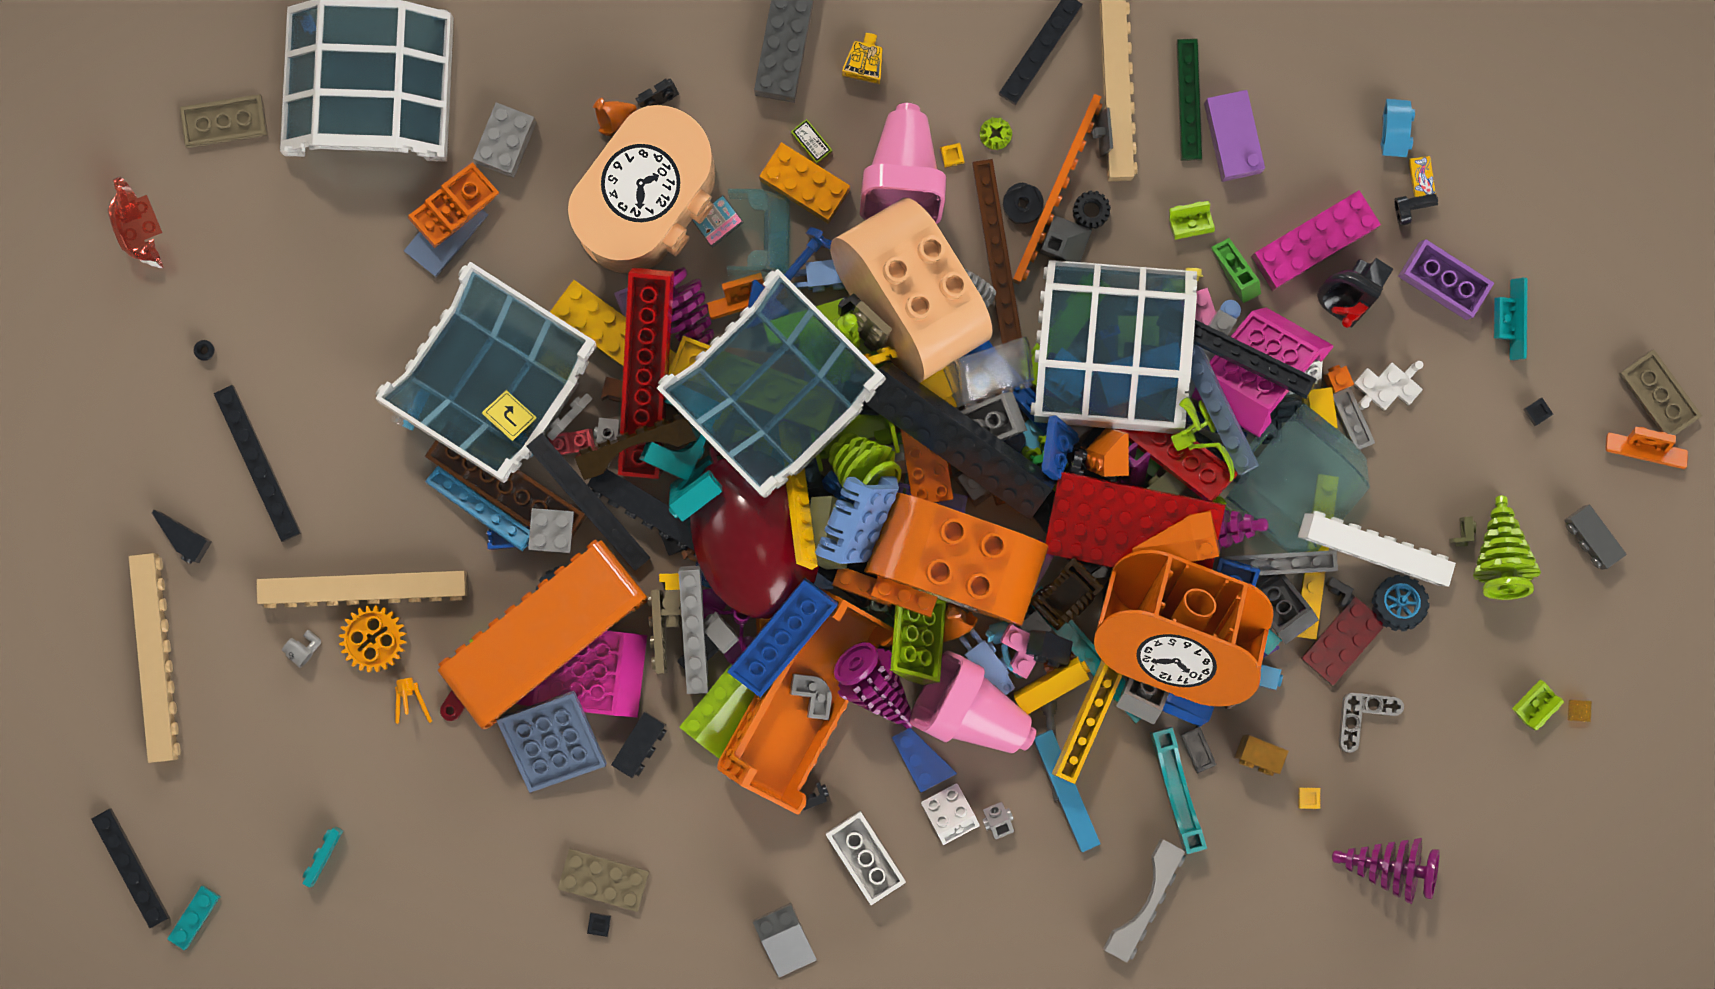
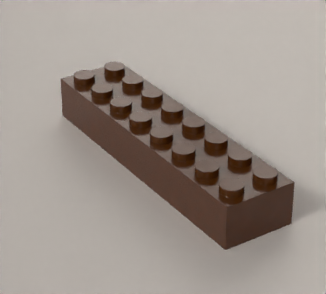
M447 423L439 434L458 447L470 438L450 423ZM435 440L424 456L529 527L532 508L573 511L572 537L587 517L584 513L520 470H517L515 473L511 472L508 480L503 483L437 440ZM477 441L466 451L496 471L499 470L505 461Z

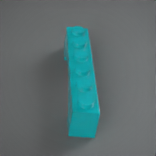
M1173 727L1150 732L1182 848L1185 854L1207 849L1206 842L1187 787Z

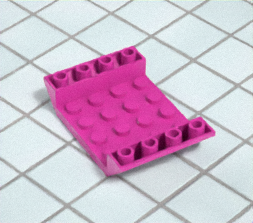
M1267 307L1252 311L1231 335L1232 338L1304 373L1315 359L1322 362L1333 348L1332 344ZM1215 355L1209 363L1239 425L1260 437L1271 424V412L1289 390ZM1195 387L1192 398L1200 401L1202 398Z
M605 631L515 704L531 706L575 690L584 712L638 718L648 635Z

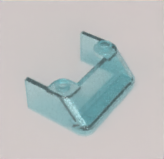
M728 189L729 199H748L753 209L765 210L764 250L751 252L747 259V266H727V274L749 276L761 272L762 276H766L772 270L775 272L777 269L785 274L789 269V199L783 194L762 189Z

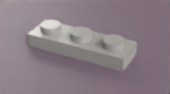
M1349 387L1333 394L1335 408L1354 451L1356 452L1374 444L1375 441L1351 388Z

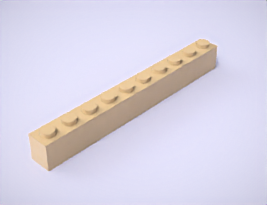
M1099 0L1104 110L1110 108L1113 149L1106 154L1108 181H1131L1134 175L1137 174V162L1133 160V154H1136V142H1133L1132 134H1135L1136 128L1135 122H1132L1131 118L1135 107L1130 97V94L1134 92L1133 82H1130L1129 76L1133 72L1132 62H1129L1128 55L1132 53L1131 42H1128L1131 24L1127 22V15L1130 14V4L1126 0Z
M155 553L129 556L148 763L178 760L181 749L180 744L176 740L179 728L174 718L177 707L172 697L175 686L170 676V673L173 671V665L168 655V652L171 651V644L167 640L166 631L169 630L168 620L165 619L164 613L167 610L166 599H163L162 590H165V582L161 578L160 571L163 569V561L161 557L159 558V554Z
M467 571L257 579V604L264 605V608H276V604H284V607H297V603H305V607L318 606V602H326V606H337L338 601H346L347 605H359V601L367 600V604H380V600H388V603H400V599H409V602H421V598H429V602L442 601V597H450V601H460L462 596H468Z

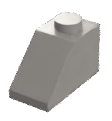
M717 612L713 615L709 614L704 619V632L720 651L725 654L739 640L735 631Z

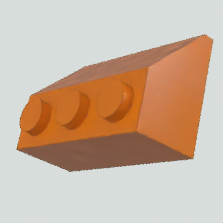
M1105 428L1086 449L1087 457L1084 465L1087 467V470L1104 477L1129 476L1128 433L1113 428Z

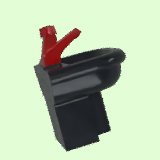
M1375 258L1372 263L1359 259L1352 270H1343L1328 277L1318 290V301L1327 312L1341 320L1344 327H1353L1379 298L1393 268L1378 258Z

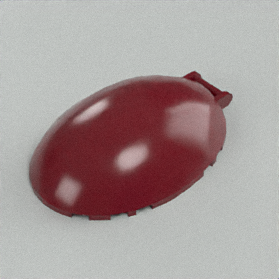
M749 437L744 438V441L722 447L729 453L748 440ZM752 446L746 449L747 453L739 454L734 458L760 486L771 475L774 477L784 469L778 462L767 455L753 452ZM711 447L709 448L712 464L704 468L700 477L710 470L722 485V492L690 516L691 535L699 567L715 594L729 607L738 613H743L752 618L771 619L804 578L813 584L815 583L819 566L811 570L796 564L786 483L778 489L775 488L769 496L764 498L725 458L718 461L717 456H721L716 448Z

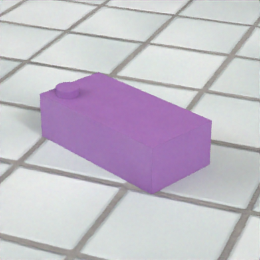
M1244 90L1207 98L1204 106L1221 181L1224 182L1261 174L1265 170L1248 91Z
M1426 239L1417 244L1398 275L1399 278L1465 320L1475 316L1494 285V282Z

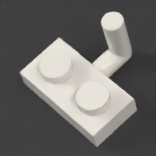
M1417 361L1413 363L1405 373L1395 364L1390 363L1379 378L1393 389L1403 402L1410 405L1423 390L1411 379L1417 370L1423 367V362Z
M1368 368L1354 382V385L1365 394L1358 403L1360 410L1369 407V403L1372 400L1385 411L1398 396L1393 389Z

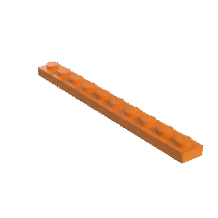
M1093 95L1014 275L1013 282L1018 285L1021 280L1026 281L1030 270L1026 268L1029 262L1034 263L1038 253L1035 250L1037 243L1042 244L1046 235L1043 232L1045 225L1050 226L1054 217L1051 211L1054 206H1059L1062 199L1059 193L1062 188L1066 189L1070 177L1067 176L1069 170L1074 171L1079 160L1075 158L1078 151H1083L1087 142L1083 138L1086 132L1091 133L1095 123L1091 120L1094 114L1098 115L1103 104L1099 103L1101 100L1099 95Z

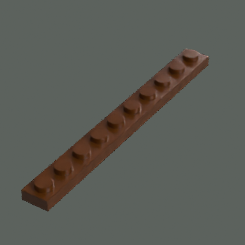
M993 159L972 162L991 282L997 292L994 301L1004 362L1025 360Z

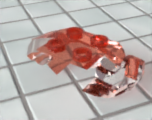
M121 176L115 178L113 182L116 195L109 204L108 215L121 249L129 256L139 259L142 263L163 268L159 253L155 248L154 239L148 242L144 241L162 233L147 195L137 198Z

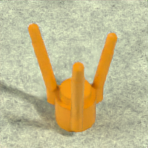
M413 678L397 680V687H395V723L399 724L400 698L403 697L404 712L407 715L409 714L407 696L413 695V691L417 696L427 721L431 723L432 719L419 692L418 683H413Z

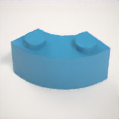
M1386 99L1382 115L1383 129L1380 143L1382 155L1407 157L1408 149L1411 150L1413 147V137H1410L1411 124L1415 118V109H1412L1411 101Z

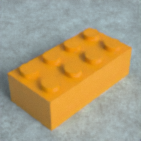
M782 142L759 176L762 183L829 224L850 191L849 184Z

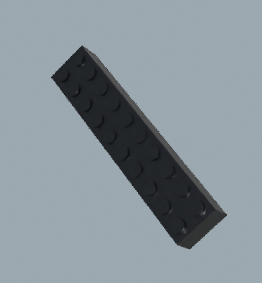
M887 361L879 369L886 380L875 390L876 393L870 401H864L863 403L1031 520L1058 480L1053 481L1042 472V468Z

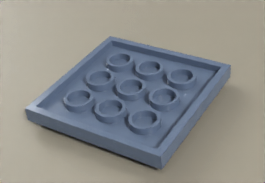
M575 690L511 712L497 719V723L529 793L605 767L607 764Z

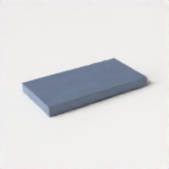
M481 210L436 248L419 232L405 248L404 252L437 277L486 219L488 214Z

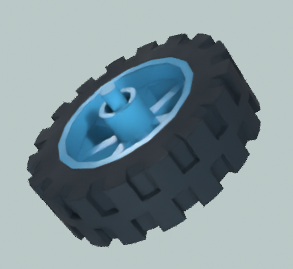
M1395 575L1385 579L1374 591L1372 610L1377 615L1376 619L1381 621L1384 627H1390L1393 631L1401 630V632L1415 628L1426 617L1430 603H1428L1429 595L1425 593V587L1418 584V580L1410 579V576L1407 575L1403 577ZM1392 590H1395L1397 598L1389 595L1388 593ZM1400 590L1406 592V595H1401ZM1410 595L1414 602L1408 601L1407 597ZM1388 599L1394 603L1388 606L1386 600ZM1406 606H1414L1413 613ZM1394 608L1397 611L1396 614H1394L1390 609ZM1402 609L1407 614L1406 617L1400 616Z

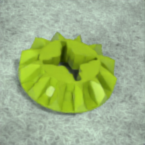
M992 117L985 121L980 128V139L989 149H1002L1011 141L1012 129L1009 123L1002 118ZM991 128H994V130L1002 128L1000 131L1001 138L995 136L990 139L993 133Z

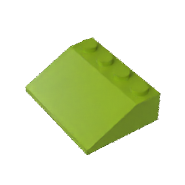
M937 599L931 618L896 606L890 671L907 681L922 685L940 683L946 601Z
M731 664L680 725L684 732L719 759L755 695L754 692L727 673L732 666Z

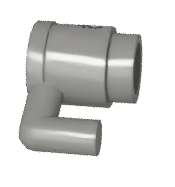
M307 630L303 635L311 642L307 647L291 638L282 648V651L286 654L285 656L299 668L308 662L313 652L321 644L320 638L310 630Z

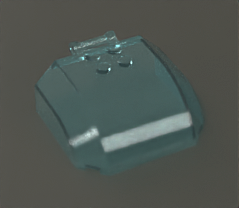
M1303 404L1280 431L1271 423L1260 437L1256 436L1249 444L1254 453L1269 433L1274 436L1258 458L1255 456L1259 466L1243 474L1225 498L1227 505L1240 512L1243 518L1245 514H1249L1254 517V520L1267 519L1268 529L1261 532L1287 553L1318 551L1322 546L1298 537L1305 513L1313 514L1314 511L1326 514L1325 518L1331 519V517L1344 520L1370 488L1367 459L1364 454L1338 429L1306 404Z

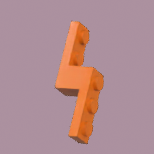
M848 568L838 569L832 584L833 587L889 607L893 604L930 618L938 599L937 596L880 576L876 579Z

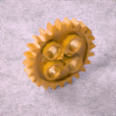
M376 605L373 611L370 606H366V612L362 608H358L359 615L352 612L351 616L353 619H345L348 626H341V629L345 631V634L339 635V637L344 638V641L340 642L339 645L345 646L341 653L349 654L345 659L346 661L353 659L352 667L360 664V671L365 666H367V672H371L373 667L376 672H380V666L387 670V663L395 665L393 659H401L398 652H405V649L401 647V644L407 643V641L402 640V637L407 635V633L401 632L405 625H398L397 623L401 618L396 617L393 619L394 612L391 611L386 614L387 608L385 607L380 612L379 606ZM373 619L379 621V627L376 630H372L370 627V622ZM384 627L388 628L384 633L375 638L376 643H369L362 651L358 650L359 647L371 640L370 635H377ZM357 632H361L363 635V640L360 643H356L354 640V635ZM386 635L392 637V643L389 646H385L383 643V638ZM370 648L376 651V656L373 659L367 657V651Z

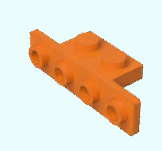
M761 272L723 283L722 287L725 298L707 303L711 320L741 312L747 308L753 280H757L761 285L764 283ZM787 287L777 296L779 300L789 297Z
M1635 427L1629 436L1610 432L1606 436L1607 452L1681 469L1687 467L1688 451L1672 447L1676 442V436L1666 432H1657L1645 427Z

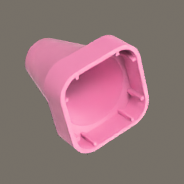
M902 103L897 105L895 111L888 114L872 165L865 168L863 172L860 216L867 220L900 199L910 198L921 205L935 223L938 224L941 221L945 203L946 175L942 171L937 170L927 116L920 112L918 105Z
M946 651L942 654L940 683L923 686L912 708L909 719L912 726L943 742H948L953 738L1008 753H1015L1019 748L1026 751L1036 737V729L1031 727V717L984 677V668L951 651Z

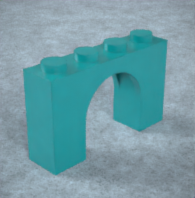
M682 386L670 392L689 413L692 412L696 420L720 405ZM666 398L665 403H667V404H669V405L675 407V406ZM721 412L702 425L711 435L713 433L712 426L714 421L719 419ZM701 434L697 440L690 442L686 447L679 450H669L654 442H646L639 460L688 481L689 477L692 478L696 471L695 464L697 459H700L704 453L705 448L703 446L706 438Z
M710 455L695 465L696 471L692 478L689 477L688 481L677 478L670 484L669 511L675 518L679 517L682 522L722 492V485L710 470L700 477L704 468L712 464Z

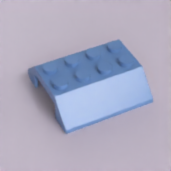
M881 476L878 485H865L856 477H847L843 485L844 488H842L840 493L844 497L855 500V503L852 505L838 499L836 501V506L833 508L827 522L828 525H826L824 530L826 533L838 537L839 540L836 542L833 539L821 537L815 554L840 564L867 562L871 557L875 542L880 536L882 526L887 520L888 512L896 499L899 487L897 478L894 476Z

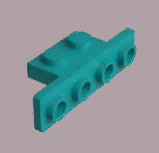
M1525 277L1511 279L1510 298H1494V338L1510 340V360L1527 358L1528 279Z

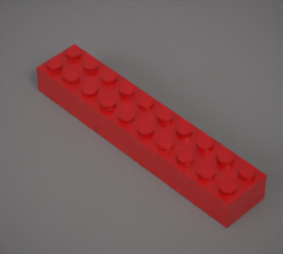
M632 268L628 272L620 434L625 432L632 434L635 433V429L646 425L649 428L654 426V422L663 418L666 419V397L657 387L661 378L668 375L674 271ZM646 442L630 446L619 453L618 475L659 479L663 470L639 460ZM654 442V443H656V444H658V445L664 447V443H662V442Z

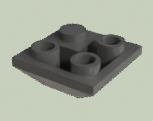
M1054 215L1040 254L1058 261L1080 262L1092 229Z

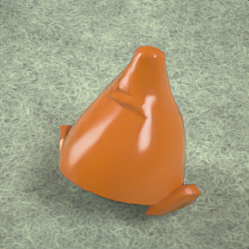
M603 98L598 99L593 105L600 125L598 131L606 136H612V133H615L627 117L636 111V106L625 102H604Z
M949 604L945 610L943 642L960 638L969 633L975 627L978 621L977 617H974L972 612L967 613L960 607Z

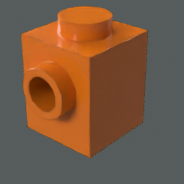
M1340 365L1328 369L1329 373L1323 376L1327 388L1332 387L1333 394L1354 385L1347 366L1340 368Z

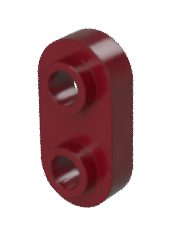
M452 690L440 708L441 716L447 721L457 720L465 709ZM448 707H453V714L449 715L447 713Z

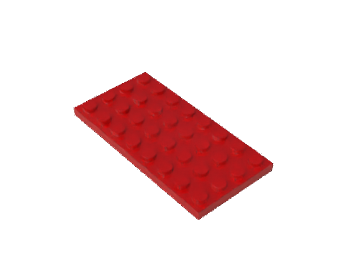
M1063 472L1061 473V479L1057 482L1045 544L1049 546L1046 554L1070 559L1075 557L1079 561L1114 568L1120 559L1133 553L1132 548L1192 514L1211 511L1218 541L1226 505ZM1214 558L1192 562L1212 569Z

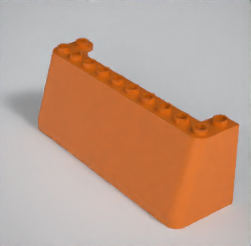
M596 539L586 546L588 549L582 555L579 552L570 559L572 563L567 567L561 566L554 572L555 576L552 579L548 580L546 578L537 585L539 588L533 594L531 591L525 594L518 606H510L504 612L506 615L499 620L497 617L488 624L489 629L484 633L482 631L476 633L471 638L473 641L469 645H461L455 650V656L452 658L447 657L438 664L440 668L437 671L481 729H489L493 726L497 719L503 716L505 711L629 612L637 611L648 602L647 595L602 540L599 542Z
M821 589L823 592L838 602V606L761 698L756 694L754 695L717 764L720 772L742 787L797 815L806 806V795L800 789L806 783L811 769L816 765L817 758L822 749L826 747L829 736L835 730L837 722L846 710L849 702L838 694L840 690L838 686L839 681L834 676V668L837 661L846 650L862 642L871 643L876 649H878L879 645L885 648L893 645V627ZM793 673L816 676L826 682L832 694L829 720L807 717L810 697L790 694Z

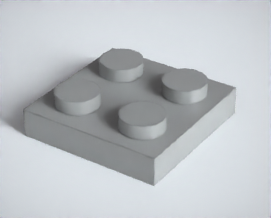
M532 508L528 550L571 553L574 512Z

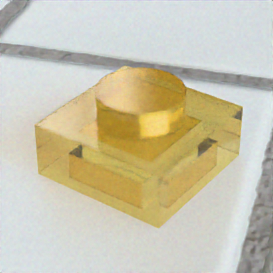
M1569 700L1568 720L1591 722L1592 701Z

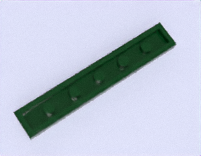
M1177 39L1181 161L1202 160L1198 39Z

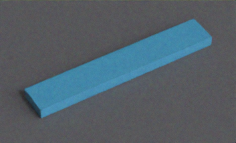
M437 466L426 479V484L522 552L529 544V529L441 467Z
M1053 730L1037 735L1034 739L1035 746L1080 852L1100 845L1101 843L1076 785L1052 774L1061 753Z

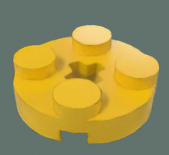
M889 346L877 350L878 354L874 356L871 353L864 354L874 366L891 360V355L892 358H897L895 349H891ZM859 359L858 362H856L858 371L863 368L862 365H864Z

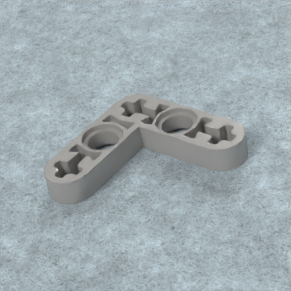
M1361 693L1346 694L1343 697L1341 710L1340 749L1348 753L1357 750L1362 713L1398 716L1404 709L1402 700L1396 697ZM1352 696H1354V700L1358 701L1357 705L1353 706V711H1357V715L1353 713L1346 714V710L1351 711V704H1348V700L1352 699ZM1372 698L1378 701L1379 705L1376 710H1371L1368 707V701ZM1382 699H1385L1384 704H1393V701H1395L1399 708L1395 709L1394 713L1391 708H1384V712H1382ZM1348 717H1353L1356 720V726L1352 729L1345 725ZM1344 730L1355 732V735L1350 736V741L1354 742V745L1350 746L1349 749H1347V745H1344V741L1348 740L1349 735L1344 734Z

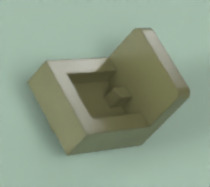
M1473 516L1459 518L1461 538L1449 539V543H1455L1456 547L1468 546V542L1474 541L1476 522L1473 521Z

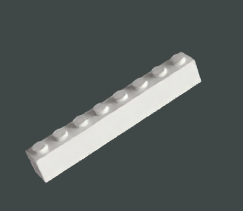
M1314 511L1313 514H1304L1298 535L1299 538L1438 586L1449 587L1456 563L1448 561L1449 557L1437 554L1434 556L1431 555L1432 551L1419 548L1417 550L1414 549L1413 544L1407 542L1397 543L1396 538L1390 536L1379 537V532L1368 529L1366 532L1362 531L1359 525L1349 523L1348 526L1343 524L1344 520L1335 517H1331V519L1325 518L1326 514Z

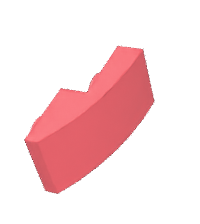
M592 429L561 433L553 441L549 438L551 444L561 455L577 453L586 446L595 447Z

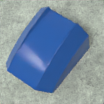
M1220 557L1216 571L1256 587L1260 568Z
M1169 693L1162 712L1200 727L1209 722L1215 706L1198 704Z

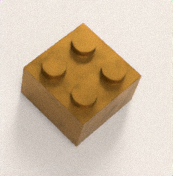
M1243 735L1234 758L1239 759L1238 764L1249 768L1257 766L1259 767V772L1273 776L1274 773H1281L1289 751L1250 735Z

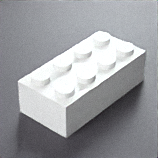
M861 811L826 833L827 838L870 905H873L906 883Z

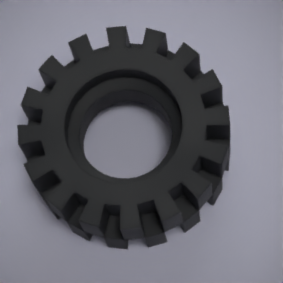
M1091 190L1087 193H1082L1076 199L1072 212L1077 224H1081V226L1089 229H1097L1107 221L1111 207L1109 200L1105 199L1103 193L1101 195L1098 191L1092 192ZM1087 203H1095L1099 207V214L1096 217L1091 218L1084 213V206Z

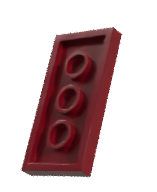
M1355 596L1351 603L1344 607L1301 659L1330 685L1334 686L1383 629V623L1376 619L1377 615Z

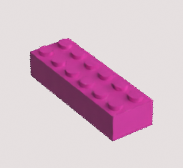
M1360 190L1258 250L1251 257L1273 291L1372 232L1381 224Z

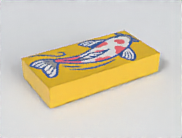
M1430 156L1409 159L1414 197L1435 194Z

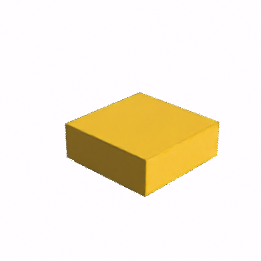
M960 143L940 147L944 168L965 163Z
M1298 787V808L1320 809V788Z

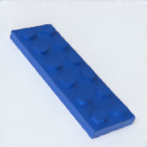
M804 578L729 668L727 673L761 698L838 606V602Z

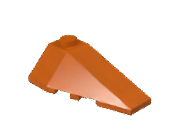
M1211 511L1187 516L1163 532L1132 548L1133 552L1158 550L1190 562L1219 557L1220 549Z

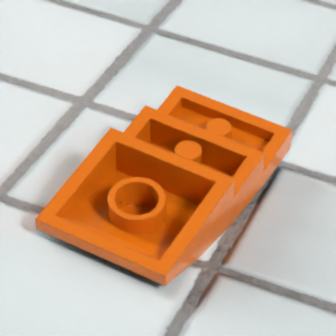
M472 162L442 184L441 188L428 197L423 205L408 215V219L429 243L436 248L489 204L499 194V191Z

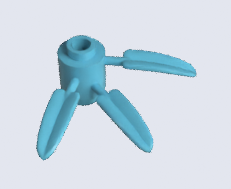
M1001 621L989 625V629L985 632L988 637L987 641H993L995 645L1001 643L1000 639L1009 623ZM1002 643L1001 648L1004 661L1012 672L1013 668L1010 664L1012 660L1009 655L1008 646ZM1013 672V674L1017 678H1022L1020 675Z

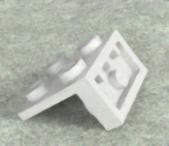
M954 784L921 802L943 845L980 826L958 784Z

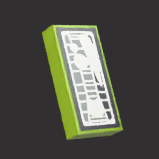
M807 119L791 131V134L816 164L832 152L829 145Z

